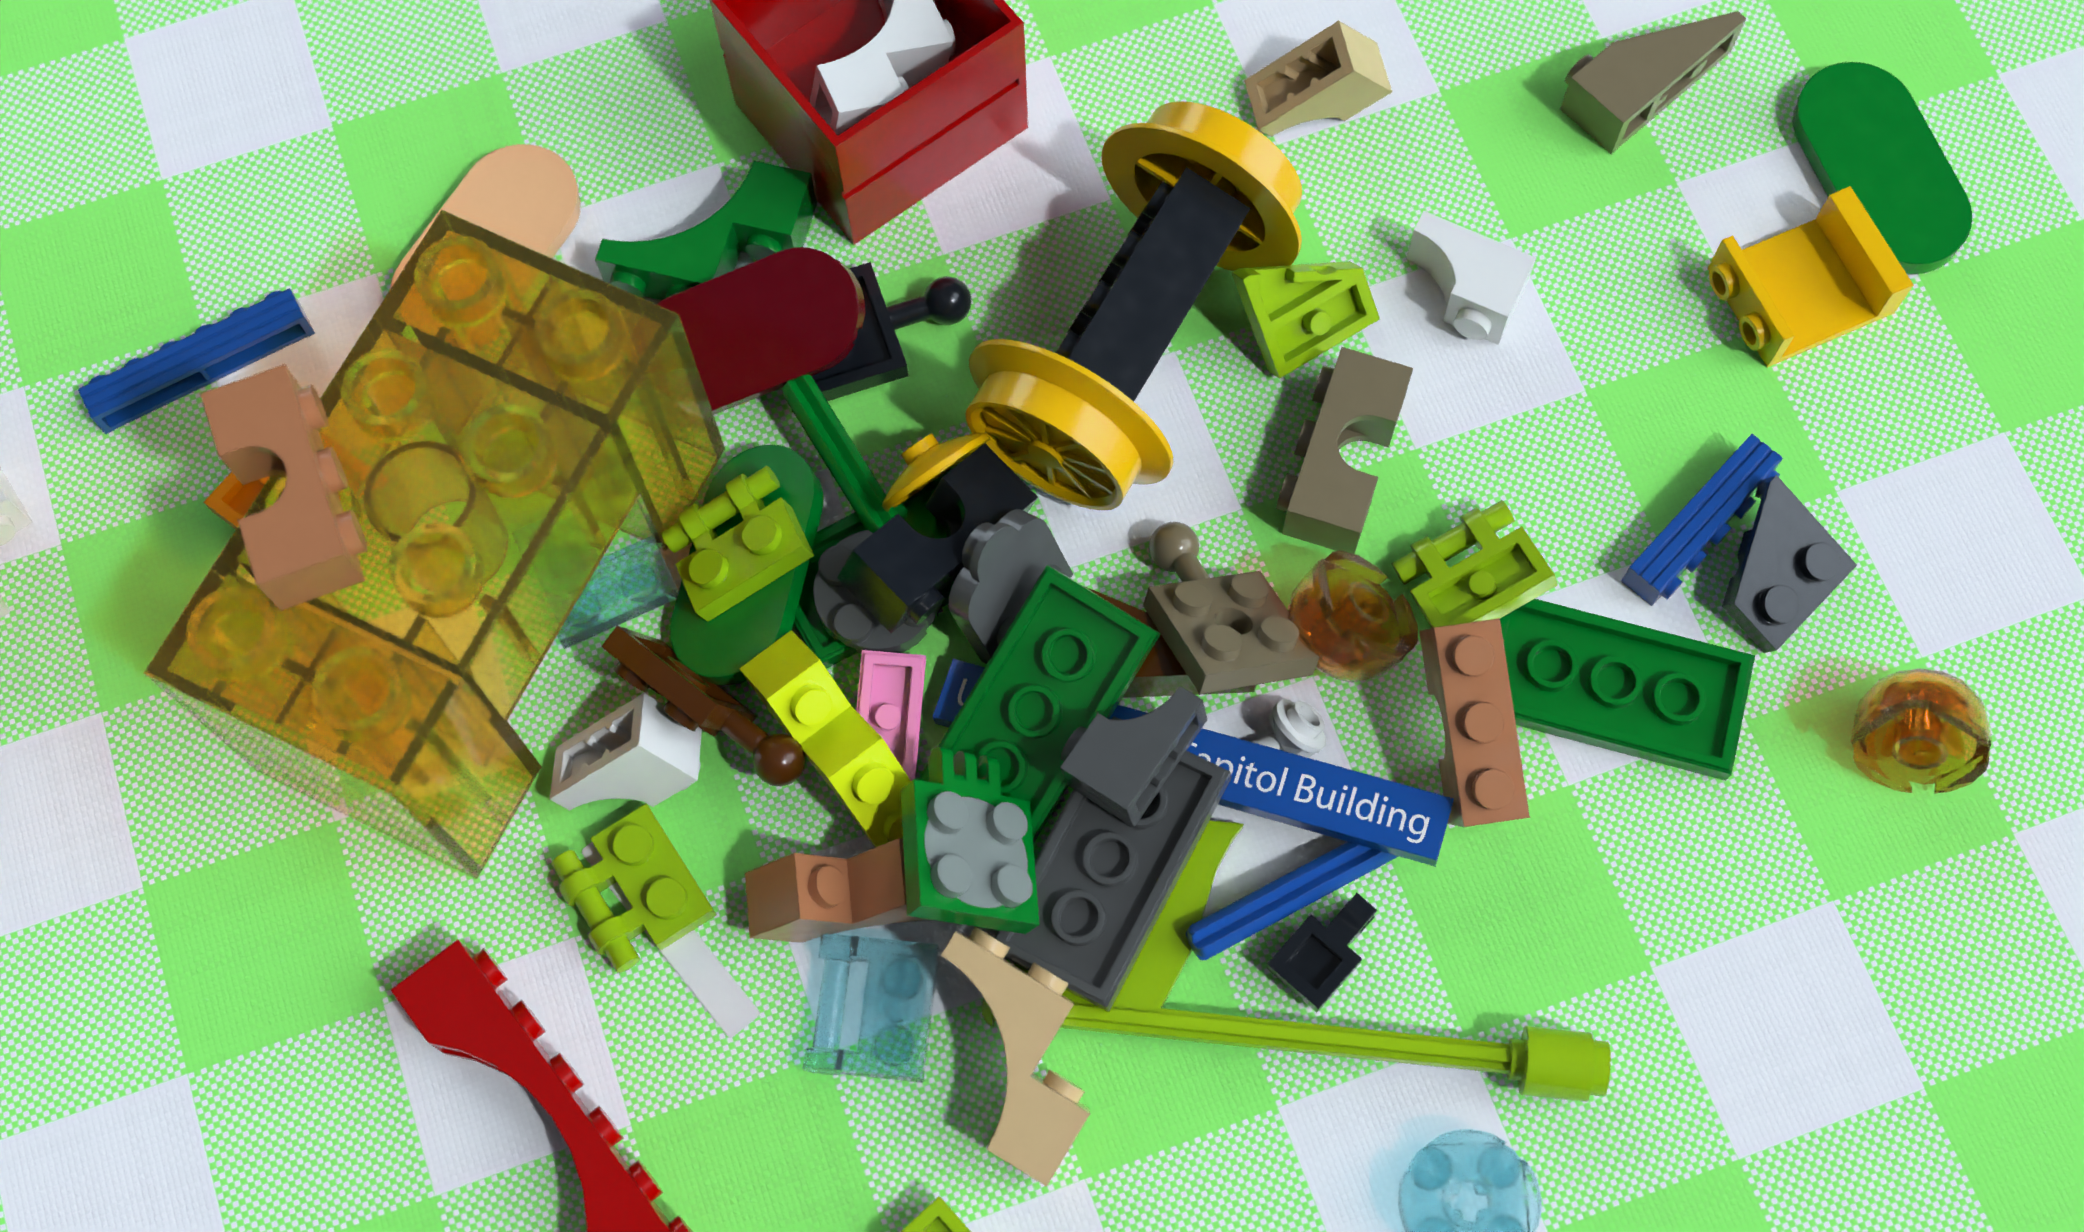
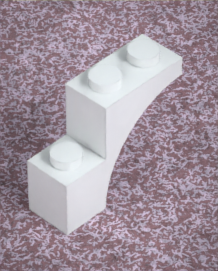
M878 0L885 20V25L869 43L854 53L816 66L810 104L837 135H840L948 63L949 57L955 52V35L950 22L942 19L933 0Z

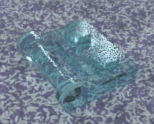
M840 934L821 935L818 957L824 959L813 1045L805 1049L803 1070L824 1075L843 1074L924 1083L940 951L938 944ZM867 962L868 969L857 1051L841 1050L839 1046L850 963Z

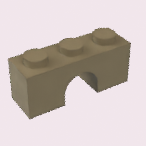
M1341 347L1335 368L1323 365L1312 399L1314 402L1321 403L1322 407L1317 422L1305 419L1294 455L1304 457L1299 476L1286 474L1276 509L1287 512L1282 534L1354 556L1378 477L1350 467L1341 457L1339 449L1355 441H1368L1389 448L1414 368L1345 347Z

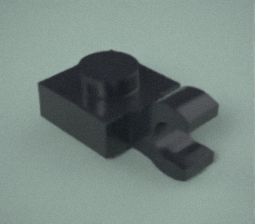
M1356 893L1327 927L1310 915L1267 963L1266 969L1318 1013L1361 963L1362 958L1348 946L1375 918L1374 914L1377 912V909Z

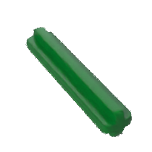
M802 375L788 381L782 388L786 402L865 529L872 533L876 532L898 513L894 507H891L888 512L882 507L886 497L885 492L811 375Z

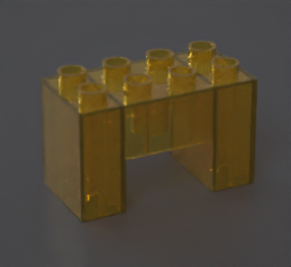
M441 210L320 398L328 419V426L318 429L324 449L332 447L335 450L348 484V488L337 491L344 512L352 510L356 515L367 543L368 550L357 554L365 581L280 611L256 585L238 525L146 668L144 674L257 772L477 880L542 767L508 723V718L619 530L667 551L668 546L664 542L661 532L680 521L679 513L694 504L723 454L725 446L679 314ZM279 475L270 476L244 517L261 512L273 505L281 496L287 477Z

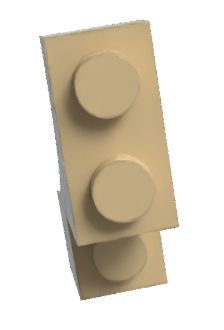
M976 926L969 937L959 931H955L941 956L960 969L983 995L999 1026L1007 1061V1087L1004 1107L997 1127L988 1143L987 1150L1047 1187L1090 1115L1089 1107L1079 1102L1085 1092L1082 1088L1052 1070L1048 1071L1044 1080L1033 1073L1074 1005L1072 1000L1062 995L1069 983L1035 962L1028 973L1024 972L1004 959L1010 949L1009 946Z

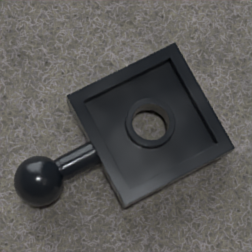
M871 262L849 268L857 278L864 295L865 317L862 329H858L857 337L852 343L855 345L847 357L834 367L812 376L826 400L837 399L909 376L907 364L895 330L929 318L942 325H953L962 321L971 308V294L967 286L957 278L940 277L928 285L924 296L886 307Z

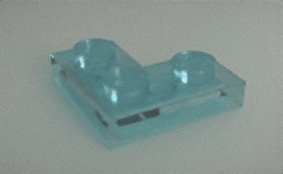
M571 509L513 534L552 626L564 649L677 599L679 594L653 535L595 561Z

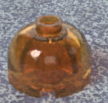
M1340 550L1332 552L1325 560L1322 558L1309 569L1293 590L1288 605V619L1298 627V639L1310 651L1320 656L1315 670H1319L1332 678L1351 683L1379 677L1391 670L1403 660L1405 655L1418 642V624L1406 598L1401 594L1393 601L1389 593L1380 585L1388 577L1377 566L1359 555Z
M1928 669L1897 671L1879 679L1859 701L1851 734V743L1854 748L1853 759L1857 768L1873 782L1896 791L1912 793V786L1909 781L1919 784L1935 783L1934 794L1951 792L1972 784L1987 770L1992 741L1989 717L1983 701L1977 693L1960 678L1942 671Z

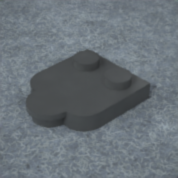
M1015 509L1004 515L995 525L986 522L976 527L969 535L963 548L962 563L964 567L952 585L949 594V610L979 659L988 664L1046 566H1052L1070 578L1073 575L1046 522L1024 510Z

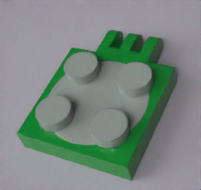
M936 746L932 749L928 761L929 782L913 779L901 789L907 916L1027 934L1040 925L1030 801L1001 795L1000 768L997 758L982 755L976 762V757L973 753L958 751L953 758L951 749Z

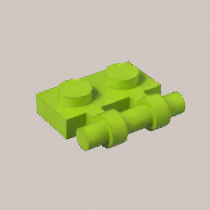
M768 466L763 467L749 477L744 474L737 476L726 483V492L702 507L698 504H693L679 513L680 521L661 532L664 542L673 553L678 552L693 542L696 551L677 562L676 567L695 613L707 622L814 556L793 508L781 497L765 507L762 498L780 487L776 475ZM741 513L744 521L718 537L715 528L736 514Z
M1503 500L1482 512L1478 507L1460 516L1461 524L1433 540L1428 536L1410 545L1412 552L1392 563L1395 572L1404 585L1424 573L1430 578L1410 591L1415 603L1431 628L1499 619L1558 586L1555 574L1522 526L1500 539L1497 536L1496 532L1515 522L1511 511ZM1473 545L1480 549L1450 568L1445 562Z
M647 803L590 838L603 859L592 867L585 868L574 850L563 852L551 862V865L562 881L559 885V891L568 906L578 907L592 930L588 935V939L598 955H607L617 973L627 971L640 961V957L630 940L645 930L648 931L652 940L661 951L717 916ZM616 882L633 907L620 916L613 915L600 893Z

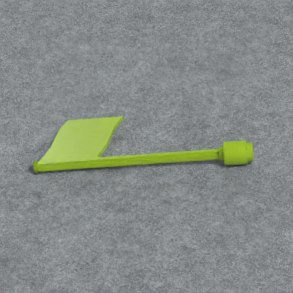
M1209 820L1109 1012L1067 990L1062 994L1074 1003L1060 1027L1066 1029L1507 1074L1508 1080L1518 1081L1520 1095L1584 1102L1589 1100L1590 1095L1605 1097L1610 1080V1044L1608 1041L1594 1040L1591 1032L1525 1026L1521 1039L1510 1038L1509 1044L1162 1008L1192 952L1185 932L1190 925L1203 918L1216 872L1232 842L1243 829L1244 824ZM1015 964L1016 967L1028 973V970ZM983 998V1018L988 1025L994 1026L996 1019L988 1003Z

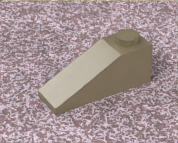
M1736 11L1612 42L1595 58L1588 54L1572 67L1565 78L1568 88L1560 110L1612 154L1732 52L1747 18Z

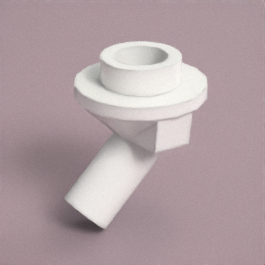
M1280 700L1273 707V712L1268 717L1274 733L1251 741L1310 758L1326 746V737L1323 732L1325 724L1319 713L1309 704L1303 701L1295 703L1290 700Z

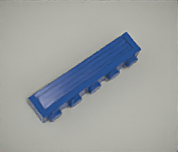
M1751 434L1633 562L1621 582L1651 606L1661 596L1668 600L1683 583L1678 577L1685 569L1693 573L1706 558L1707 554L1703 551L1710 542L1717 546L1732 529L1727 523L1735 515L1742 519L1756 502L1752 496L1756 493L1758 485L1764 479L1776 475L1780 476L1775 470L1782 461V456L1771 450L1768 445L1761 442L1754 434Z

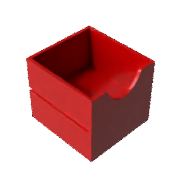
M709 0L720 45L725 52L723 57L736 105L790 169L811 173L817 202L853 245L1028 128L1024 22L1004 0H933L942 19L950 22L955 35V52L949 57L948 63L840 135H837L810 104L816 66L854 53L869 43L885 25L879 1Z

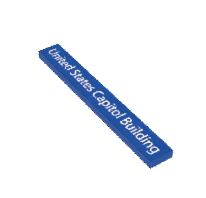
M957 659L952 660L932 716L935 724L950 727L985 667ZM1118 705L1109 720L1113 716L1121 720H1127L1147 713ZM1203 728L1187 749L1188 752L1231 772L1232 778L1218 805L1436 867L1454 798Z

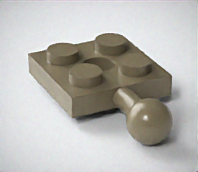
M1168 522L1162 524L1153 532L1149 542V552L1152 560L1161 569L1176 572L1182 582L1148 587L1143 607L1199 694L1312 676L1320 658L1319 654L1261 571L1210 578L1197 559L1199 540L1196 533L1188 525L1180 522Z

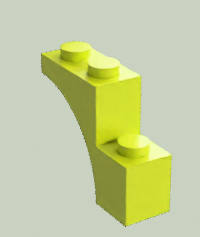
M792 630L739 668L771 715L789 736L801 744L805 756L829 785L874 848L898 838L903 839L901 789L911 782L910 778L883 738L851 706L821 660Z

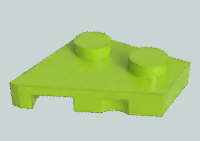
M1351 261L1238 268L1232 272L1268 372L1279 379L1380 320L1364 270Z

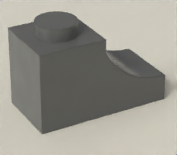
M1180 686L1160 707L1137 718L1109 720L1098 713L1088 728L1080 726L1072 733L1062 750L1061 760L1064 763L1060 769L1068 786L1127 824L1135 827L1208 719L1203 700Z

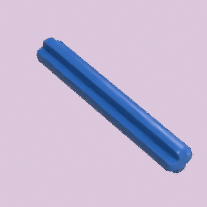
M1346 842L1190 925L1185 932L1187 941L1192 951L1200 960H1207L1399 856L1361 846L1360 844Z

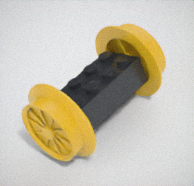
M1185 101L1166 103L1152 113L1147 123H1133L1119 127L1105 141L1101 154L1104 173L1114 192L1137 217V220L1055 353L1021 341L991 339L978 344L969 358L970 373L979 388V391L967 408L965 416L972 434L987 433L990 440L986 444L1018 477L1043 492L1073 505L1093 510L1115 509L1120 506L1132 484H1154L1165 479L1171 471L1173 454L1167 439L1154 421L1134 401L1214 268L1218 266L1235 271L1238 268L1291 265L1301 249V231L1294 212L1302 199V186L1291 162L1273 142L1251 125L1220 109L1200 103Z

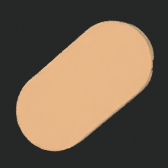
M518 144L492 151L481 158L469 170L402 259L391 281L390 301L392 309L405 332L414 341L433 350L455 351L457 350L455 346H464L469 343L472 346L483 343L493 337L503 327L578 222L581 205L579 187L571 168L564 159L553 151L540 146Z

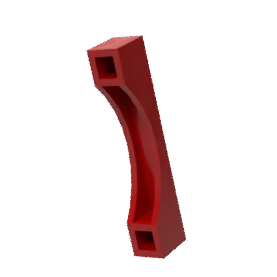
M456 940L391 989V992L430 1045L445 1055L476 1061L510 1076L524 1086L549 1113L571 1151L581 1181L587 1232H693L680 1215L669 1222L654 1202L656 1198L663 1194L658 1183L639 1160L629 1167L614 1147L623 1139L622 1134L600 1106L589 1112L575 1093L584 1085L582 1079L562 1053H558L550 1059L537 1041V1038L546 1032L544 1027L523 1000H520L514 1006L510 1004L499 988L508 978L485 948L474 954L462 942Z

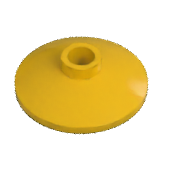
M931 433L901 454L908 466L888 491L882 504L884 510L888 512L891 507L895 508L924 489L929 483L961 463L980 446L990 440L988 434H969L939 443Z

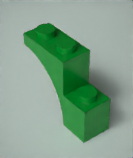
M753 160L745 180L732 198L721 209L696 226L668 237L648 241L631 242L602 239L595 261L606 288L616 295L630 300H640L643 297L662 301L672 295L735 270L741 252L747 253L755 260H760L785 249L803 247L817 206L812 175L809 172Z

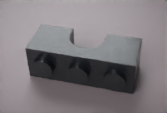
M984 443L941 478L925 505L944 527L947 535L946 538L926 537L915 531L899 514H896L852 550L837 578L890 633L894 632L909 618L918 625L943 602L945 597L940 592L955 581L963 569V548L972 531L982 523L997 524L1004 515L1012 510L1021 509L1029 512L1038 496Z

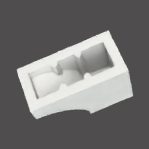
M1423 210L1414 228L1406 259L1424 269L1442 290L1447 305L1443 322L1453 325L1459 333L1474 340L1486 339L1499 345L1527 286L1537 257Z
M642 693L556 747L550 800L569 811L580 805L604 799H632L643 801L654 807L698 781L701 764L702 729L699 727L695 731L687 729L663 710L664 705L646 693Z

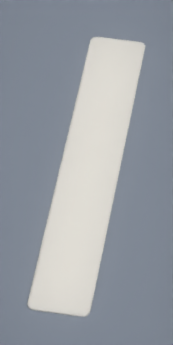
M593 842L583 848L582 854L591 866L603 860ZM617 882L609 886L610 890L627 911L633 908ZM645 930L644 932L646 933V935H647V936L650 938V940L654 943V941L652 940V938H651V936L649 935L648 931ZM695 930L660 951L728 1037H734L759 1017L760 1011Z

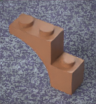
M902 838L895 839L848 859L792 853L745 873L749 937L753 939L803 943L822 936L858 928L931 920L907 916Z

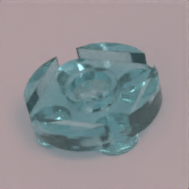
M1471 1129L1447 1132L1439 1135L1418 1151L1411 1159L1399 1186L1398 1207L1405 1232H1535L1539 1226L1542 1209L1538 1180L1526 1160H1521L1513 1149L1505 1145V1141L1494 1134ZM1463 1182L1473 1183L1475 1194L1487 1197L1488 1208H1483L1476 1212V1221L1464 1220L1462 1211L1452 1208L1451 1196L1460 1193L1461 1183Z

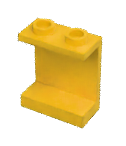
M1851 186L1830 194L1816 219L1742 250L1733 235L1723 239L1707 268L1713 291L1718 298L1728 302L1739 321V329L1744 342L1751 350H1757L1767 368L1894 314L1914 286Z

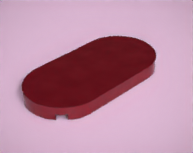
M796 247L779 251L672 295L652 307L643 317L635 332L631 350V362L637 384L644 395L658 408L678 416L701 418L720 413L783 388L788 381L802 375L813 376L826 371L847 357L855 345L852 343L857 337L858 329H862L865 317V301L861 286L853 272L829 254L817 249Z

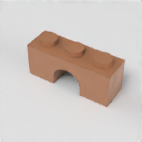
M284 364L200 393L218 456L242 485L268 476L279 475L287 477L285 488L273 505L261 512L238 520L256 585L282 611L365 581L357 554L368 550L367 543L352 510L343 511L337 491L348 488L347 479L335 450L332 447L326 449L323 447L318 429L327 427L328 419L320 397L313 385L302 388Z
M1500 618L1420 630L1428 694L1435 696L1444 726L1445 756L1444 759H1438L1443 795L1454 798L1448 824L1469 827L1530 818Z

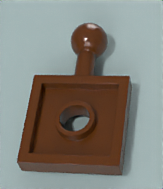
M616 626L601 646L619 661L614 667V671L620 677L643 692L650 688L668 700L663 710L675 721L691 731H695L699 727L715 737L722 731L748 753L752 754L754 770L765 783L772 786H786L796 781L803 773L806 757L801 744L796 739L786 734L767 735L765 731L753 723L757 717L756 714L722 687L705 681L690 668L682 664L674 650L662 640Z

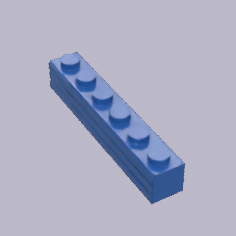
M288 288L284 291H275L267 295L263 301L249 308H239L233 311L224 320L199 327L194 334L180 341L167 342L160 347L159 351L144 358H135L128 361L123 368L115 372L94 377L87 385L79 388L78 391L91 419L105 434H108L285 347L312 336L315 332L292 290Z

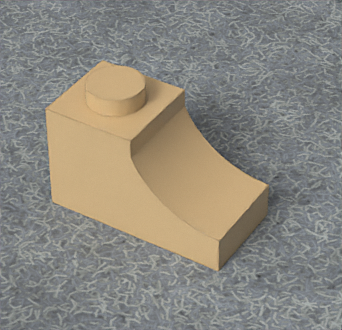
M1339 20L1244 80L1258 130L1270 136H1274L1292 126L1316 119L1339 118L1346 121L1392 93L1377 42Z

